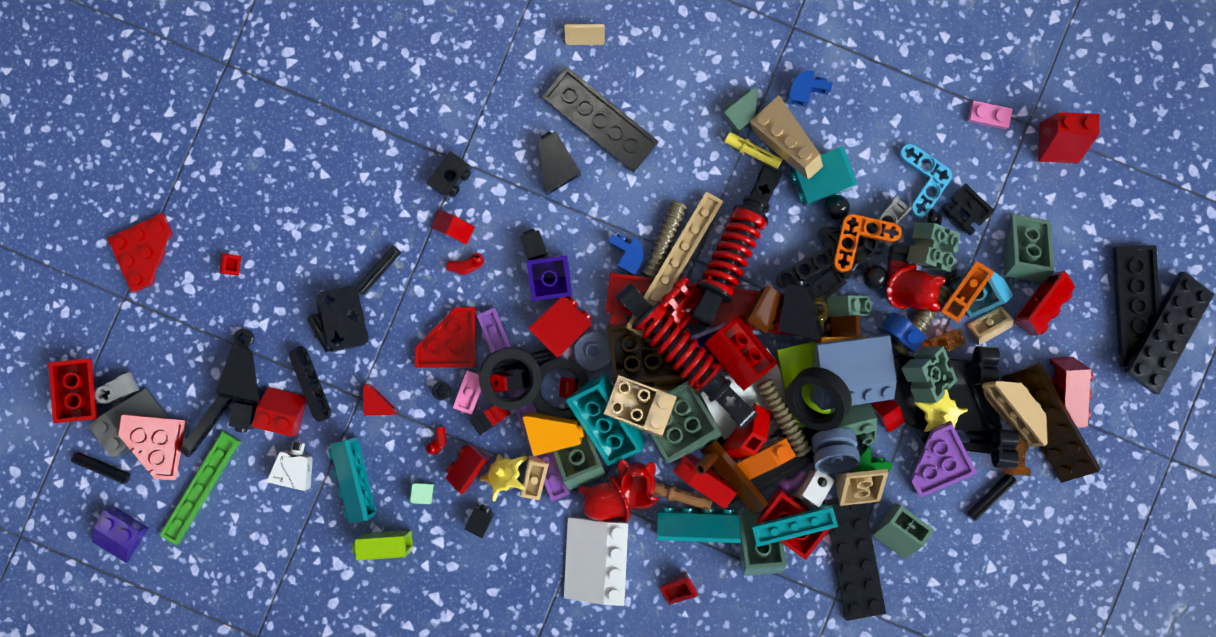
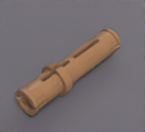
M655 482L656 486L653 495L667 498L671 502L674 500L710 511L713 501L708 497L678 489L674 485L671 487Z

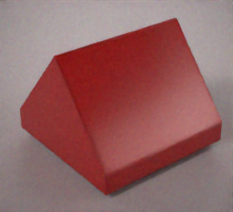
M222 253L219 273L239 276L241 256Z
M560 378L559 397L568 398L578 390L577 378Z

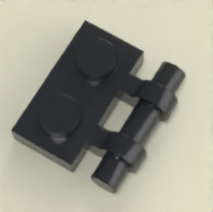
M966 183L950 198L955 203L953 207L948 203L941 207L946 213L945 216L948 219L954 220L959 225L958 228L962 232L965 231L969 236L976 231L971 226L973 222L980 226L995 211ZM960 209L969 216L966 220L957 213Z

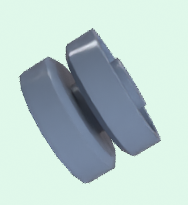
M834 428L828 431H820L811 438L814 466L817 471L824 474H841L849 472L860 465V454L857 449L858 443L854 431L846 428Z

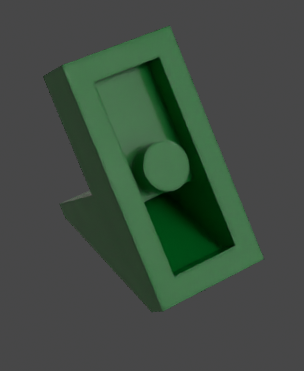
M867 445L859 451L860 465L851 470V472L892 470V462L885 460V457H873V461H871V448Z

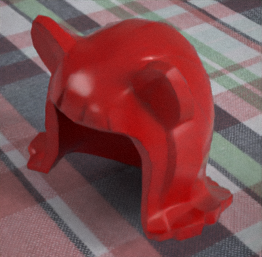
M913 263L901 267L891 274L885 290L887 300L891 306L901 309L908 307L926 309L931 312L940 310V305L937 301L939 288L945 283L946 278L940 275L931 276L927 272L917 270V265Z
M621 459L618 463L619 474L616 482L622 488L629 508L632 510H643L655 505L658 501V497L653 496L656 486L654 478L656 473L655 462H649L647 465L640 462L629 464L626 460Z
M613 476L609 477L610 481L607 483H600L593 487L584 485L578 488V491L584 496L582 507L586 517L596 521H605L615 517H619L623 522L629 520L631 515L627 498Z

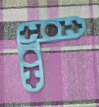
M907 144L899 151L900 160L928 179L910 205L912 207L910 213L916 218H921L930 212L950 182L952 172L947 166L917 146ZM910 149V150H912V152H911V155H912V156H910L909 158H907V157H906V154H907V153H906L905 151H908V150ZM920 155L921 157L914 163L915 158ZM923 159L930 162L928 170H924L920 166ZM935 166H936V167H937V169H935L936 172L932 173V175H931L930 172L933 171L934 168H935ZM944 172V177L946 179L940 180V175L938 173ZM928 187L935 189L936 194L934 197L927 196L926 189ZM924 200H925V201H928V202H926V203L923 205V207H922V209L924 210V212L921 211V212L918 213V212H917V209H918V208L916 207V205L918 206V205L922 204V202H923Z

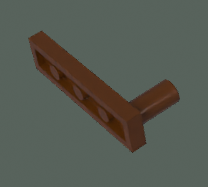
M717 440L708 444L700 451L704 456L695 465V470L699 474H704L713 466L724 481L738 492L737 496L752 514L766 507L768 501Z

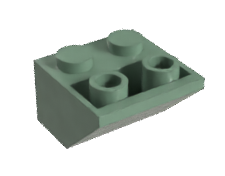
M871 403L851 406L846 417L836 427L854 431L858 443L857 447L867 446L876 442L877 416ZM836 408L830 409L831 413L835 412Z
M894 503L872 536L902 558L907 559L924 546L934 532V529L903 506Z

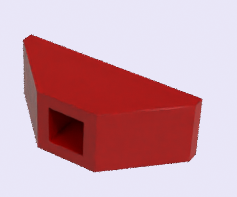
M754 403L751 408L758 416L744 430L738 425L722 445L731 458L749 457L759 451L768 437L771 416L769 410Z

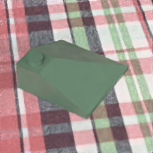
M689 380L668 392V394L677 398L662 438L650 434L667 464L703 448L723 436L699 395H696L692 387L688 385Z

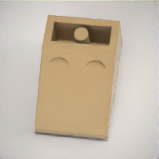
M618 375L604 415L662 438L677 397Z

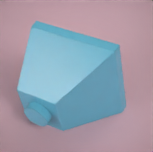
M994 272L967 310L970 318L1000 306L1013 297L1004 278ZM963 278L959 279L957 282L952 284L954 290L958 287Z

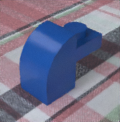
M814 71L802 72L791 83L786 103L805 107L809 103L811 92L828 95L832 89L833 82H829L826 78L822 77L813 79Z
M612 234L608 243L624 252L617 267L635 276L644 257L640 242L633 238L631 243L628 244V239L624 236Z
M895 312L889 313L878 327V330L882 333L889 334L891 340L899 341L912 352H915L927 337L913 326L911 321Z

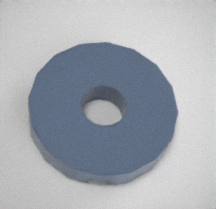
M591 331L578 338L574 345V356L576 362L582 368L589 371H598L610 363L607 336L600 332ZM594 345L599 348L598 356H589L588 348Z

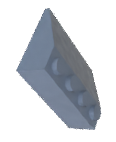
M889 334L815 344L813 367L827 369L838 375L845 382L851 393V406L894 399L897 380ZM811 384L810 400L821 410L836 408L834 398L827 390L821 386Z

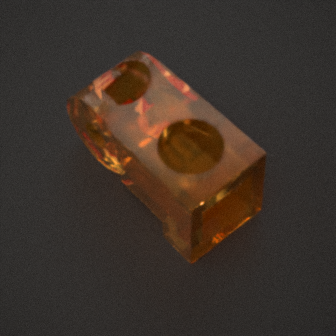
M960 328L923 341L924 346H944L946 352L966 344Z
M1019 438V444L1016 448L1019 456L1018 467L1016 469L1004 468V473L1031 476V468L1025 466V453L1028 451V444L1026 440Z

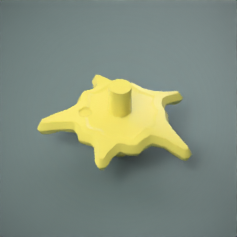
M943 389L945 395L937 403H916L915 401V405L926 414L925 419L928 424L925 432H929L931 429L949 421L952 422L955 428L959 415L968 411L967 408H958L955 401L950 399L947 389Z
M499 454L496 461L490 465L489 471L479 478L480 481L489 483L493 488L492 500L494 502L497 499V494L502 490L507 491L510 487L524 489L517 478L520 476L518 467L528 459L527 456L510 459L509 457L503 458Z

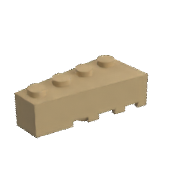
M779 95L750 121L754 135L806 179L809 180L823 167L820 153Z

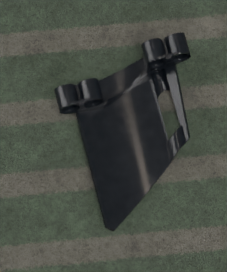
M976 346L972 360L949 359L947 362L948 367L953 368L958 380L950 389H947L949 397L955 401L958 408H967L968 410L966 413L959 415L955 424V430H964L968 434L970 442H962L966 451L990 454L994 468L1016 469L1019 463V456L1016 451L1019 444L1018 431L1002 428L999 414L985 398L984 389L982 388L983 383L999 381L997 364L1000 359V351L998 347ZM893 356L897 380L894 401L900 406L906 423L915 430L920 441L925 445L930 431L925 432L928 424L925 419L926 414L915 405V399L911 392L912 382H907L902 371V367L915 357Z

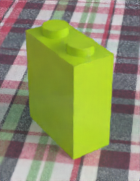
M412 530L364 533L353 542V555H356V561L406 557L413 550Z

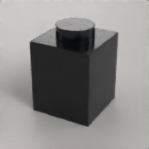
M530 229L523 232L524 235L520 236L529 261L548 255L539 230Z
M233 402L228 426L235 427V431L247 433V430L255 429L252 427L257 406Z
M481 504V506L476 505L464 530L483 538L495 513L491 512L492 508Z

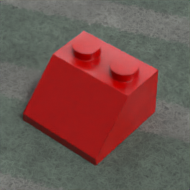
M268 387L256 408L252 427L290 437L298 435L307 402L305 396Z
M471 443L467 447L464 445L457 454L459 456L457 462H452L445 471L448 473L445 479L461 494L468 490L490 458V456Z

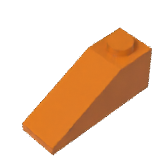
M976 261L940 312L959 323L994 274V271Z
M780 437L759 449L755 455L745 457L736 462V464L750 480L796 457L787 439Z

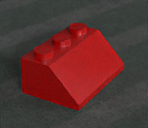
M1065 271L1053 273L1044 283H1041L1014 318L1013 322L1031 336L1045 333L1049 327L1048 323L1050 320L1058 316L1061 311L1059 308L1063 303L1069 301L1073 295L1071 292L1075 286L1068 273Z
M739 316L704 343L743 391L778 364Z
M92 358L48 362L53 424L97 419Z
M779 486L768 499V504L763 508L756 524L812 509ZM830 529L780 542L806 560Z

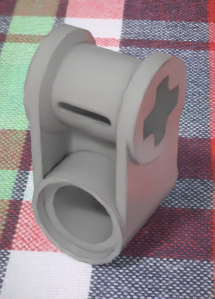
M897 194L889 201L876 219L882 220L886 218L889 222L898 224L910 212L912 207L907 206L901 201Z
M129 372L97 388L95 398L103 404L115 403L138 393L140 389L132 373Z

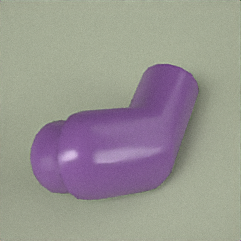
M800 469L794 478L789 480L784 478L779 481V486L787 492L796 490L803 483L807 473Z

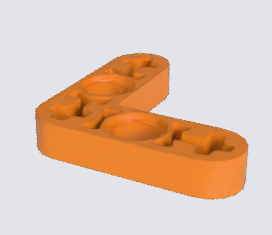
M856 214L848 215L841 224L833 260L834 269L844 273L852 268L859 236L892 243L901 237V227L895 223ZM854 219V223L857 226L852 228L851 234H844V231L848 232L850 228L847 222ZM873 223L876 225L877 231L875 234L867 232V224ZM891 228L896 233L892 238H890L889 233L885 232L879 236L881 230L889 231ZM844 238L851 239L853 242L852 248H844L842 240ZM840 251L843 253H851V255H846L845 262L848 263V265L844 266L843 268H841V264L838 263V261L842 260L844 255L840 254Z

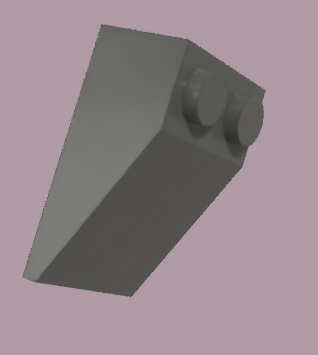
M148 388L101 415L89 424L88 427L110 457L116 458L130 451L117 435L120 414L169 417Z

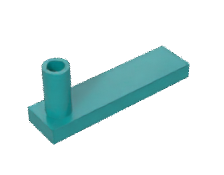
M821 504L819 508L754 524L752 525V530L757 547L836 528L838 525L832 505L826 506Z

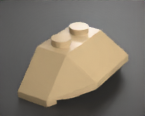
M994 381L983 383L982 388L984 389L985 398L1008 427L1017 430L1019 437L1026 440L1030 447L1046 446V413L1031 396L1028 389L1022 383Z

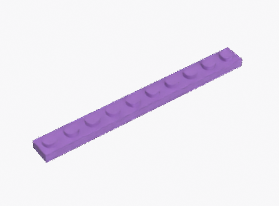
M496 308L477 315L491 353L502 348L511 347ZM514 369L507 370L504 372L506 374H513ZM526 389L507 392L510 398H515L522 395ZM533 401L527 406L515 410L531 452L532 449L523 421V415L527 412L538 414ZM553 451L534 456L549 463L544 484L551 502L569 495L570 491L563 481Z

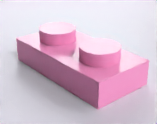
M973 101L971 102L967 122L1006 130L1009 128L1013 109Z
M469 370L466 371L453 406L454 409L470 415L473 414L481 393L479 374Z

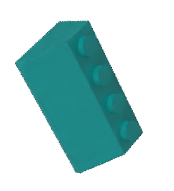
M603 374L587 382L566 398L565 401L607 466L642 451L646 438L641 430L604 415L613 386L606 375Z
M358 437L330 444L328 452L330 459L334 461L335 468H333L334 477L336 480L338 479L340 485L338 488L339 497L343 499L345 505L343 507L344 517L348 519L349 523L371 519L377 515Z
M661 507V510H657L656 513L657 540L741 543L739 515L737 512H734V509H722V512H714L713 508L710 511L702 508L701 511H693L691 507H682L680 511L673 510V507Z

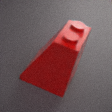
M1058 112L1040 122L1038 162L1078 164L1099 135L1100 114Z
M571 296L568 298L561 297L528 328L557 358H560L592 325L590 321L592 317L585 310L580 312L576 308L578 303Z

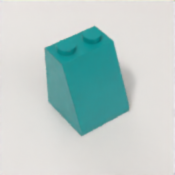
M844 146L820 155L823 167L809 180L795 168H791V181L793 184L796 183L798 200L800 203L803 202L804 206L849 191L857 185Z

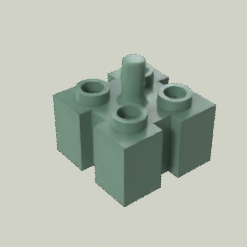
M915 222L912 235L915 242L914 246L909 248L906 262L922 266V268L930 271L951 273L955 261L952 253H957L959 250L960 233L945 229V227L936 223Z
M924 346L915 354L914 359H910L902 367L907 382H912L911 392L916 403H937L945 395L943 389H950L958 381L953 368L947 365L949 358L944 346Z

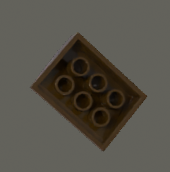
M688 323L679 333L685 330L689 331ZM627 324L607 326L613 388L618 375L649 387L680 384L691 379L689 375L684 379L680 377L683 369L674 370L672 368L676 363L674 360L671 362L665 361V357L668 355L666 352L661 355L657 353L658 348L662 345L660 342L656 346H650L649 343L654 337L653 334L644 339L626 328ZM632 341L633 347L625 348L624 342ZM622 343V349L614 351L613 344Z

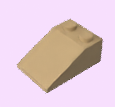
M888 469L854 473L845 472L837 475L835 488L839 505L880 502L888 476Z

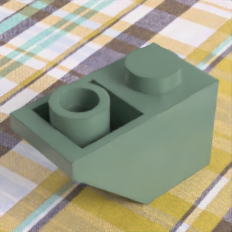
M756 87L751 91L749 89L745 90L739 96L741 99L736 103L732 101L724 107L725 111L722 117L736 134L746 128L755 117L758 92Z
M846 295L827 297L828 317L871 316L870 310L872 305L870 296Z

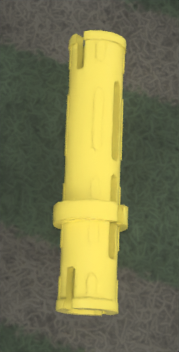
M731 131L728 133L724 141L725 144L740 150L741 154L746 153L778 169L783 158L749 142L750 139L748 138L743 139Z

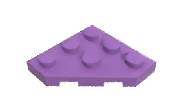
M951 421L931 429L912 473L911 481L920 498L977 474Z

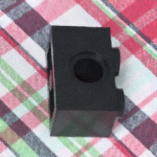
M449 151L427 184L449 200L458 194L460 190L459 185L462 181H466L470 177L472 167ZM450 172L456 173L453 181L446 180V176Z

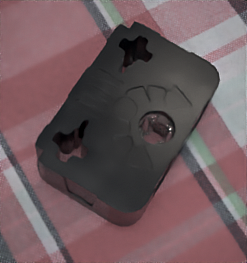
M347 286L320 292L316 297V305L327 350L338 352L365 345L369 340V336L366 330L358 289L354 286ZM326 297L328 300L333 301L330 306L327 303H323ZM350 313L357 316L354 322L347 317ZM335 336L337 339H341V342L338 344V346L336 345V343H332L331 341L335 338Z

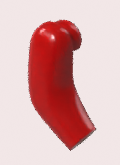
M474 253L472 257L465 261L449 260L446 270L460 275H467L480 268L484 264V258L480 253Z

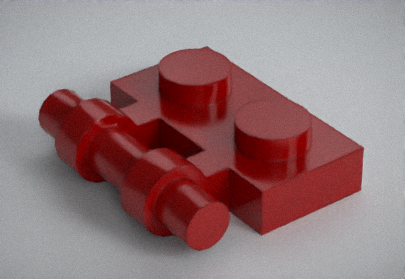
M685 276L679 281L677 280L673 284L672 290L661 298V303L666 308L668 306L671 308L666 316L673 315L675 318L673 324L681 323L682 329L690 321L691 314L702 296V293L696 286H690L687 289L686 285L689 279ZM680 293L682 297L676 302L674 299Z

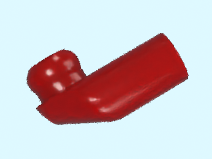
M445 427L435 428L436 438L426 446L428 454L436 455L446 446Z

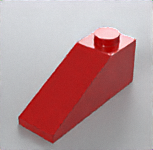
M693 454L683 456L673 469V472L688 485L723 508H727L738 492L711 469H708L704 474H699L695 470V465L699 459Z

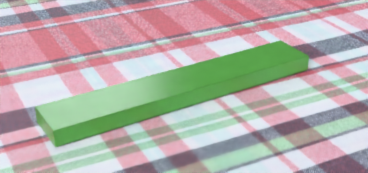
M226 431L220 433L159 536L174 545H179L241 440Z

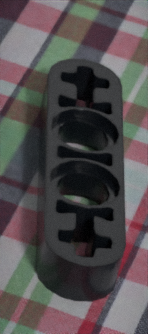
M298 346L290 350L289 358L313 418L318 422H322L331 417V409L308 351L303 346Z
M217 397L184 441L179 452L186 457H190L198 449L233 400Z

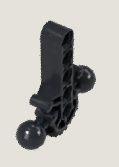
M833 195L825 203L826 214L830 218L838 220L840 224L839 228L824 226L818 230L817 234L825 249L781 271L776 276V285L779 288L786 289V284L781 282L783 274L788 275L791 279L790 281H793V279L805 280L833 265L834 249L838 242V238L834 234L840 233L842 221L848 216L850 211L849 201L844 196ZM850 220L847 222L850 225L849 231H844V234H851L852 228L857 226L854 221ZM873 223L871 225L867 224V232L875 234L877 229L875 230L873 227L876 225ZM859 236L861 245L856 248L852 268L844 273H839L845 280H848L853 276L856 267L862 264L865 270L863 273L864 284L872 290L882 289L887 284L888 273L884 267L875 265L872 256L874 254L881 255L882 252L877 248H883L884 244L879 243L880 240ZM844 238L842 246L846 249L852 248V240ZM843 253L842 260L838 261L841 264V268L848 265L845 262L846 255H851V253ZM817 256L825 258L826 263L824 266H820L817 263ZM800 265L808 268L807 275L800 274Z

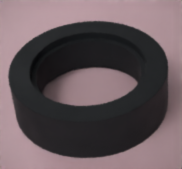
M508 347L496 350L485 359L480 369L479 383L485 398L491 404L501 409L516 410L527 406L535 399L541 387L542 376L539 365L531 355L518 348ZM512 358L522 361L530 373L528 388L522 395L515 398L499 396L494 392L490 384L492 369L498 362L504 359Z
M554 359L539 367L542 381L549 372L556 369H565L572 372L579 380L580 388L590 381L585 370L571 360ZM540 387L537 396L533 400V404L542 414L567 419L575 416L570 407L558 409L547 404L543 399Z
M811 367L804 369L794 378L786 390V403L791 414L801 424L813 430L828 431L836 428L846 417L852 404L851 393L845 382L838 375L824 368ZM815 384L827 390L834 398L836 404L835 412L822 414L810 408L802 397V386Z

